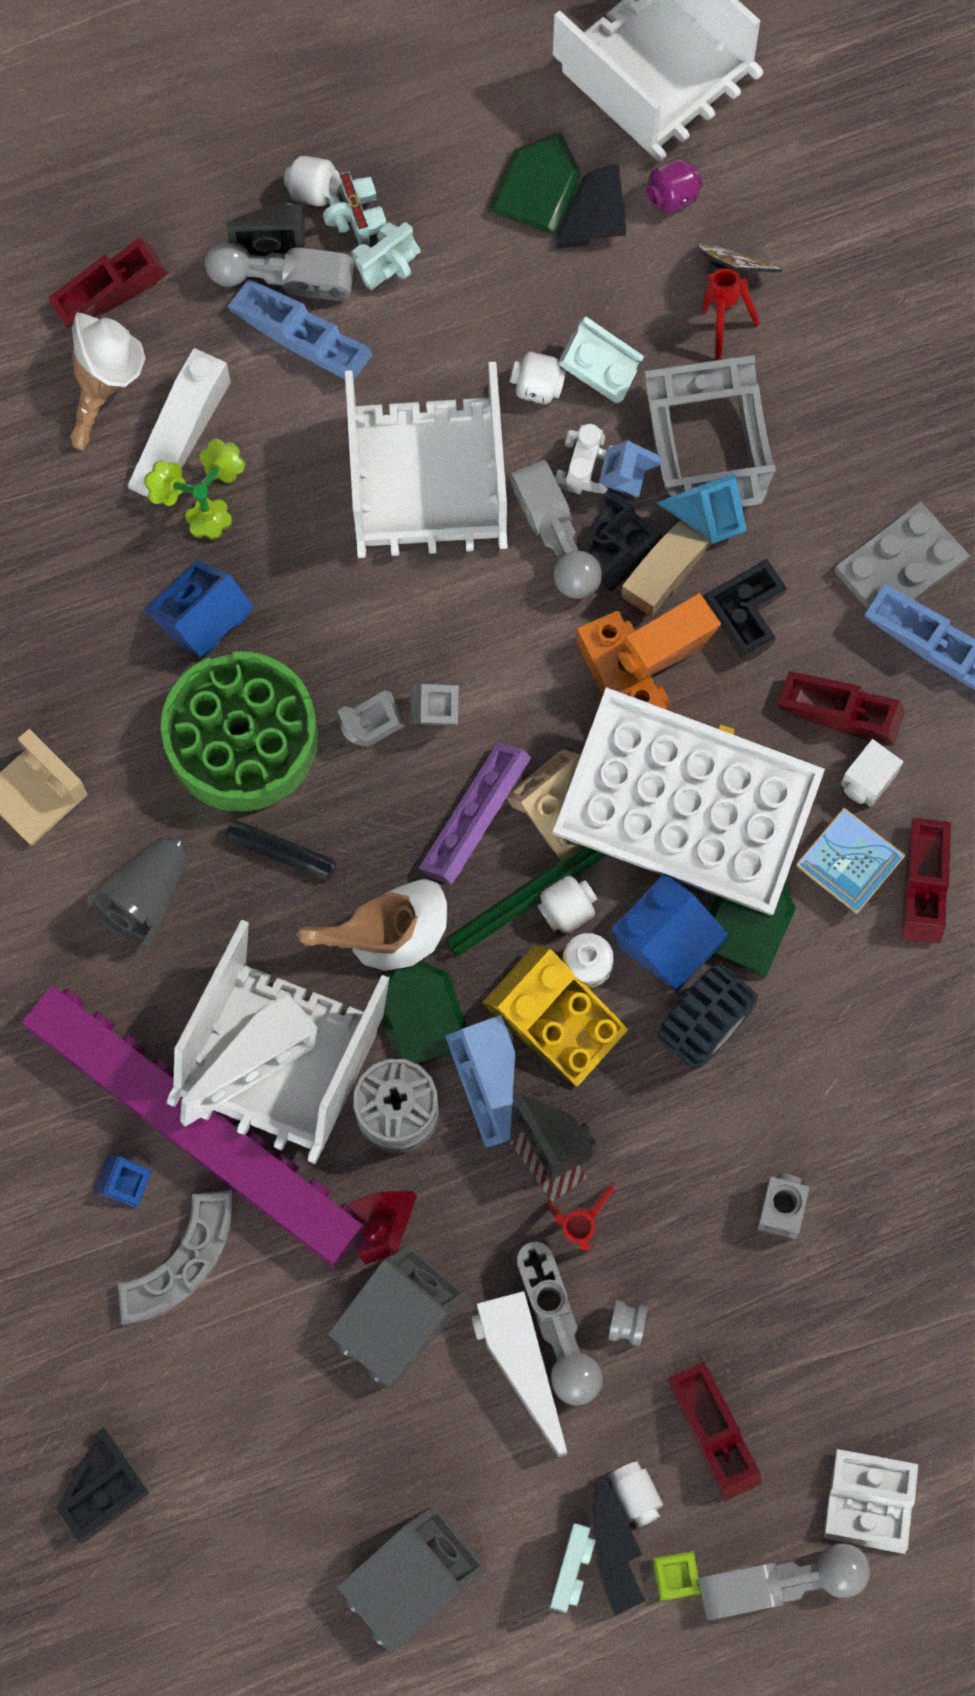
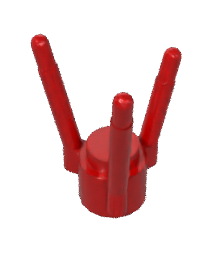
M720 269L713 274H709L707 277L708 287L702 311L704 313L709 311L712 300L717 305L715 361L722 360L725 308L734 306L740 295L755 326L760 325L758 313L748 291V280L740 279L739 274L732 269Z
M609 1185L589 1210L578 1207L564 1214L552 1201H547L546 1207L555 1217V1222L563 1225V1233L566 1238L571 1242L578 1243L583 1251L591 1252L593 1250L589 1240L596 1228L595 1217L614 1192V1186Z

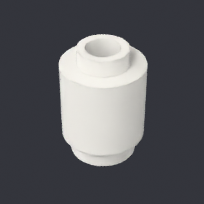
M638 1461L627 1464L608 1476L612 1483L610 1487L628 1524L635 1522L639 1528L660 1517L657 1510L663 1507V1503L647 1470L641 1469Z

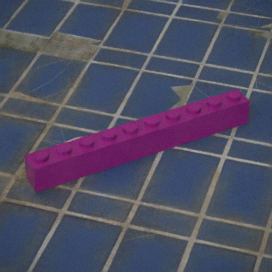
M53 985L49 988L22 1021L30 1033L327 1264L336 1269L361 1237L364 1230L363 1225L359 1222L361 1218L347 1203L343 1202L339 1207L327 1197L331 1192L314 1178L306 1182L296 1174L300 1168L283 1154H280L278 1158L271 1155L265 1150L268 1143L252 1130H249L245 1135L237 1133L238 1128L234 1126L237 1122L235 1118L213 1110L209 1120L199 1118L184 1126L180 1121L183 1097H180L175 1107L167 1104L168 1096L174 1086V1079L172 1078L174 1070L158 1058L154 1063L142 1055L145 1048L129 1035L121 1039L111 1030L114 1028V1024L101 1013L96 1011L91 1016L81 1008L84 1001L68 988L63 992H60Z

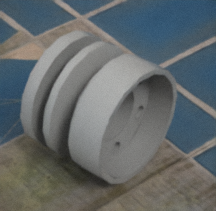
M387 1059L372 1065L360 1077L354 1090V1111L362 1135L375 1148L387 1153H407L420 1148L433 1135L438 1123L439 1105L437 1090L431 1076L420 1065L405 1059ZM399 1095V1099L403 1101L401 1102L400 1110H393L392 1105L389 1104L391 1103V1096Z

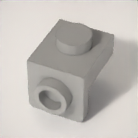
M384 690L355 708L343 706L338 709V714L342 720L340 722V729L345 738L354 744L370 747L406 726L392 693Z

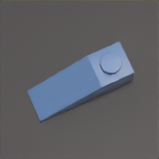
M502 1015L445 1035L485 1147L510 1140L515 1050L512 1044V1032L508 1025L505 1024Z

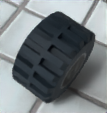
M722 963L713 966L689 988L672 1008L659 1027L657 1039L692 1070L700 1068L726 1044L746 1020L756 1005L758 994Z

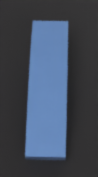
M247 280L227 306L232 313L263 334L345 379V371H352L354 381L373 356L369 346L340 334L335 324L308 313L303 303L252 280Z
M884 584L865 613V618L934 666L975 690V639L951 626V620Z

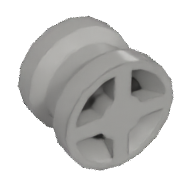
M615 1300L608 1340L617 1341L622 1338L629 1340L632 1345L640 1346L648 1306L638 1305L634 1308L627 1306L624 1301Z

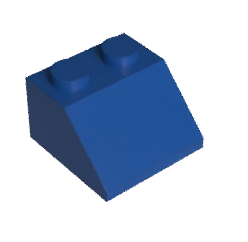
M196 560L143 610L184 650L201 658L204 654L212 652L218 646L219 640L230 629L241 625L246 619V614L254 606L230 574Z
M663 874L612 928L619 948L676 993L729 938L728 933L699 900L666 874Z

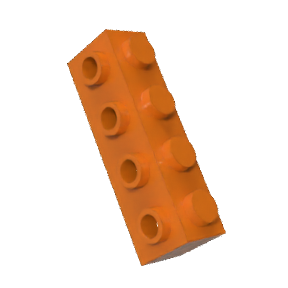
M616 611L577 628L576 643L602 696L607 687L667 710L666 707H669L670 704L661 685L656 687L651 675L638 681L634 674L629 673L620 662L617 649L626 636L635 632L629 620L624 622L619 611Z

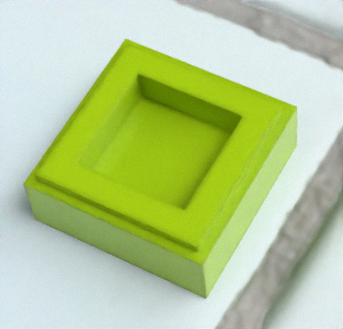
M694 1551L652 1559L660 1601L701 1594Z

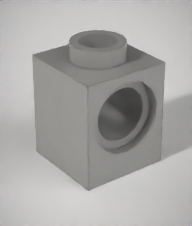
M419 684L411 686L410 724H458L459 685Z
M779 1173L777 1178L770 1176L766 1184L756 1229L796 1239L800 1232L810 1186L801 1184L802 1179L793 1175ZM777 1195L790 1197L794 1203V1211L790 1213L779 1212L774 1206V1197Z

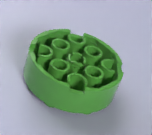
M236 651L232 652L233 654L211 660L209 657L202 660L178 679L168 694L163 707L161 733L170 766L178 781L191 795L201 802L218 809L243 812L269 807L283 800L298 788L314 763L318 748V728L310 695L302 681L292 670L271 657L259 653ZM245 726L249 728V731L244 734L231 735V731L237 727Z

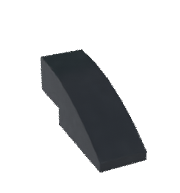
M605 1477L599 1480L596 1486L593 1536L595 1540L596 1561L603 1590L615 1617L646 1600L628 1562L640 1557L642 1553Z

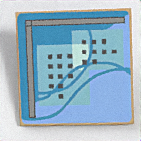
M843 808L796 864V867L854 913L858 914L903 860L905 855L851 812Z

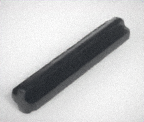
M238 820L231 822L226 833L227 840L324 880L331 878L336 867L335 860Z

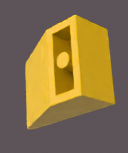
M533 946L482 1002L495 1017L502 1015L505 1024L508 1025L516 1037L575 1087L581 1084L629 1030L582 981L575 978L573 972L551 949Z

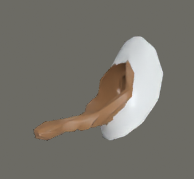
M77 312L72 326L74 344L72 358L74 374L81 387V393L76 412L77 421L70 437L74 448L84 450L90 442V431L99 408L120 386L126 387L140 375L146 358L142 343L130 335V332L121 324L109 318L103 317L99 320Z
M422 879L400 885L358 907L352 918L339 926L317 928L304 926L298 928L296 935L305 946L326 944L327 946H338L341 949L352 948L354 954L364 965L387 971L413 966L432 953L446 929L447 902L444 892L438 883Z

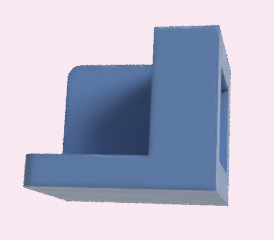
M628 440L606 450L599 483L630 498L639 497L645 471L661 465L662 457Z

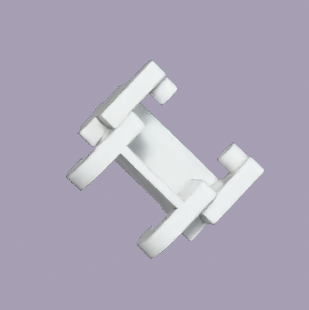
M581 425L579 431H568L564 445L572 448L575 443L576 446L567 478H565V471L557 470L555 479L561 490L581 494L582 490L596 493L608 491L607 486L591 481L596 458L604 459L606 450L599 447L604 445L605 435L603 430H600L596 425Z

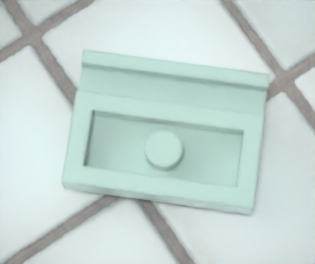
M585 316L578 321V327L571 335L558 364L617 404L623 401L637 372L636 368L644 356Z
M575 1523L572 1527L549 1607L551 1609L566 1613L569 1604L574 1606L578 1604L584 1581L578 1580L576 1577L580 1563L589 1565L595 1544L594 1539L588 1538L590 1532L588 1527Z

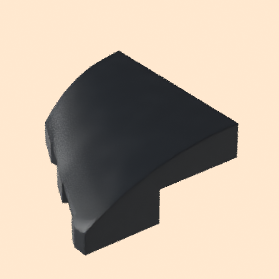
M619 164L596 169L582 177L557 235L556 248L589 246L590 239L626 236Z
M610 488L604 495L606 504L600 518L595 517L591 526V537L584 543L581 551H585L597 559L601 566V583L612 591L644 560L663 536L661 532L636 514L633 505Z

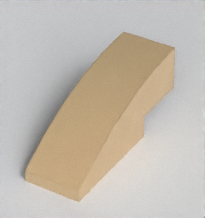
M680 520L657 543L623 584L621 597L652 618L670 593L674 594L712 544L710 539Z

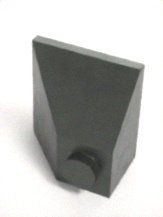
M283 202L275 206H264L227 221L229 242L235 244L239 242L248 250L250 255L264 257L271 252L286 254L292 248H305L303 205Z
M521 1093L513 1096L512 1113L550 1180L559 1177L593 1157L594 1150L591 1146L595 1145L596 1141L586 1123L579 1125L573 1115Z

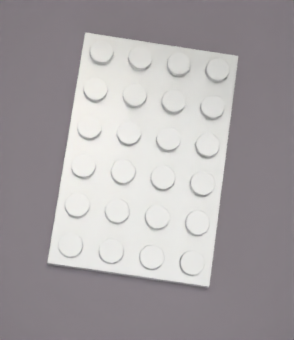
M606 687L552 834L661 875L666 874L674 880L771 916L774 914L825 769Z

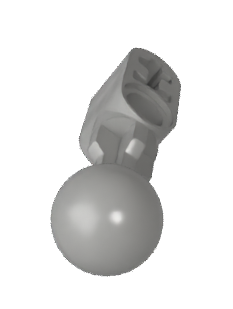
M229 239L217 241L208 249L204 264L210 279L221 286H236L248 276L263 278L267 284L280 285L285 292L291 295L342 301L351 296L355 260L344 253L307 248H292L286 254L271 252L266 257L250 255L241 243H230Z
M542 460L509 473L513 491L535 535L540 534L545 546L553 549L558 558L554 569V581L557 588L565 596L573 599H582L592 595L601 583V566L593 555L585 551H578L573 540L576 532L571 524L572 519L568 504L548 463Z
M540 1242L528 1243L518 1253V1272L542 1338L552 1345L557 1359L551 1371L550 1381L552 1389L561 1401L569 1405L579 1406L587 1404L595 1399L602 1388L603 1375L601 1368L591 1356L580 1353L575 1339L578 1327L551 1250ZM536 1255L539 1261L546 1260L542 1263V1273L545 1281L538 1283L534 1268L525 1267L530 1264L529 1257ZM546 1292H552L559 1296L561 1303L557 1309L545 1311L537 1303L539 1297Z
M840 1543L828 1547L819 1557L818 1563L798 1566L794 1562L777 1565L776 1563H770L698 1578L706 1620L782 1606L786 1602L800 1600L807 1591L822 1588L837 1598L854 1597L867 1586L870 1578V1565L860 1549L850 1544Z

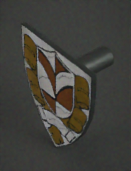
M699 242L697 245V250L712 260L707 268L708 274H713L720 269H732L739 274L740 279H744L746 271L782 273L783 270L738 252Z

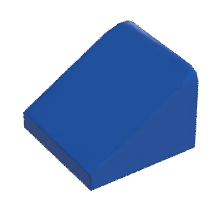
M108 1155L96 1182L94 1193L138 1208L152 1170L120 1156Z

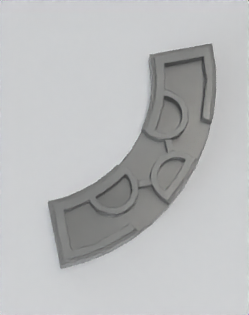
M232 1190L192 1194L189 1224L181 1241L182 1243L165 1264L160 1265L149 1274L128 1282L118 1283L122 1325L139 1323L171 1310L193 1294L206 1280L222 1255L229 1236L233 1214Z

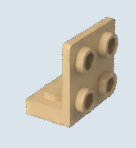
M28 729L18 738L24 751L0 772V816L29 845H33L88 794L82 781Z
M564 749L510 791L506 797L512 808L527 813L559 859H563L582 846L552 834L580 758V754Z

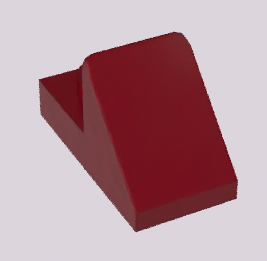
M413 1190L375 1192L349 1203L353 1211L367 1225L363 1230L362 1239L356 1253L365 1265L397 1254L417 1198Z

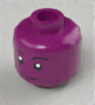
M681 159L672 160L650 173L648 179L649 186L646 189L647 197L653 206L659 207L666 213H674L693 204L699 197V192L702 188L700 173L691 163Z

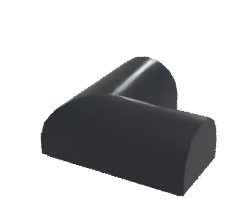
M765 559L703 595L704 600L720 621L721 628L743 661L759 656L775 642V635L757 609L784 595L787 592V588L768 559Z

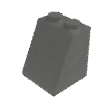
M407 1245L400 1249L397 1254L383 1260L328 1335L335 1340V1346L340 1352L348 1357H355L366 1367L367 1374L373 1380L391 1387L403 1378L469 1298V1295L412 1247Z
M434 1505L401 1528L337 1588L343 1594L344 1602L348 1608L354 1613L359 1614L370 1627L373 1639L392 1653L487 1571V1568Z

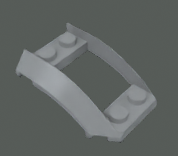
M755 355L644 371L657 455L662 457L661 465L659 466L664 488L671 497L734 473L742 507L763 503L776 468L770 451L760 389L757 384ZM737 397L751 468L682 478L673 437L669 406Z

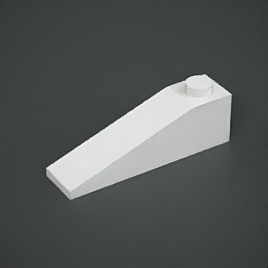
M196 348L192 350L174 382L129 481V489L148 497L149 489L144 484V478L147 473L152 471L154 463L158 460H163L167 463L175 462L181 468L183 467L231 383L226 362Z
M290 994L278 1001L271 1000L265 1003L186 1094L181 1102L180 1121L184 1126L189 1125L315 1048L318 1027Z
M524 1291L478 1303V1315L471 1316L477 1340L485 1338L489 1352L557 1456L567 1455L566 1445Z

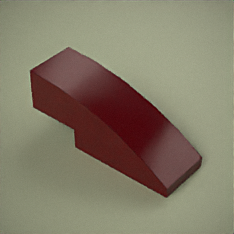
M139 237L113 258L103 255L48 299L67 328H71L77 312L95 318L129 301L169 273L151 245Z
M793 671L788 672L777 703L779 708L816 724L871 741L873 739L877 743L894 746L905 714L902 704L898 699L865 693L859 685Z
M912 818L906 866L901 939L941 943L946 927V895L950 876L951 822Z
M705 1362L668 1378L669 1385L724 1500L728 1501L761 1485L760 1471L741 1436L739 1426Z

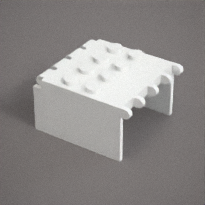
M622 0L606 14L608 20L604 17L600 18L585 32H582L560 10L554 14L553 56L563 64L562 72L659 162L666 157V153L661 146L672 136H675L681 142L687 140L689 133L684 126L698 114L706 120H710L715 116V112L710 104L723 93L728 94L732 99L740 95V89L735 83L748 73L757 80L763 75L762 68L754 61L760 20L738 0Z
M489 362V398L463 399L464 410L459 411L456 410V400L427 401V413L419 412V402L389 404L390 415H383L382 404L356 406L353 372L345 371L352 501L358 558L366 557V546L391 545V555L399 556L398 544L428 542L429 554L436 553V542L466 540V551H474L473 539L498 538L500 549H507V497L496 362Z
M241 920L175 1047L174 1086L168 1096L167 1104L175 1107L180 1097L184 1098L265 1003L271 1000L278 1001L290 994L318 1027L315 1048L213 1110L240 1120L237 1133L242 1135L247 1133L250 1125L277 1135L274 1147L282 1150L287 1140L311 1149L308 1154V1161L316 1164L376 1038L377 1028L384 1014L389 977L381 976L364 1012L349 1007L345 1016L340 1015L343 1003L315 992L312 993L309 1001H305L304 997L307 989L277 978L273 987H270L268 984L271 975L245 965L249 922ZM213 1110L200 1118L209 1120Z

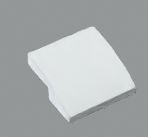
M837 1449L831 1476L823 1539L905 1554L908 1549L911 1510L915 1503L918 1464Z

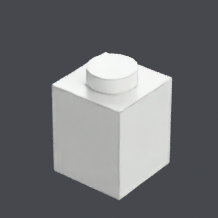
M872 739L845 773L841 786L845 788L844 792L850 799L856 803H865L872 807L897 776L903 761Z

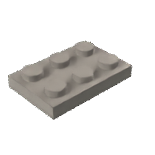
M919 502L835 567L834 573L868 610L884 584L917 601L964 565L970 555L925 505Z

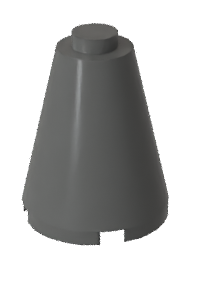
M168 837L167 839L157 838L94 888L87 896L88 906L91 908L95 903L100 910L96 917L121 938L132 942L135 937L144 939L141 944L142 946L150 945L157 935L189 859L186 855V847L173 837Z

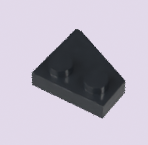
M104 1427L98 1431L95 1437L97 1441L86 1461L81 1462L74 1475L72 1486L65 1491L56 1507L81 1544L85 1543L150 1494Z

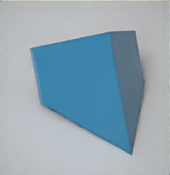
M734 473L657 502L658 505L710 539L712 544L747 531Z

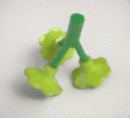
M219 439L211 440L207 448L203 449L199 455L201 463L205 466L206 477L201 483L195 485L186 484L185 480L181 477L182 468L178 463H167L163 460L156 461L152 471L147 473L144 478V484L149 489L148 499L154 504L162 503L172 506L176 503L178 495L183 493V491L192 493L198 501L195 507L189 509L185 514V519L190 525L191 534L196 538L204 536L210 540L219 538L222 535V531L231 526L232 517L227 512L228 507L223 500L211 501L206 498L208 494L207 487L213 479L219 478L225 483H232L236 479L237 474L243 472L245 462L239 457V448L233 443L224 444Z

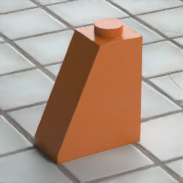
M699 593L626 636L617 649L620 662L629 673H633L636 679L640 681L701 651L720 627L721 623Z

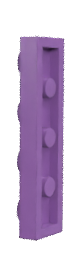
M497 742L418 869L424 875L451 885L453 884L530 761L531 757L523 749Z

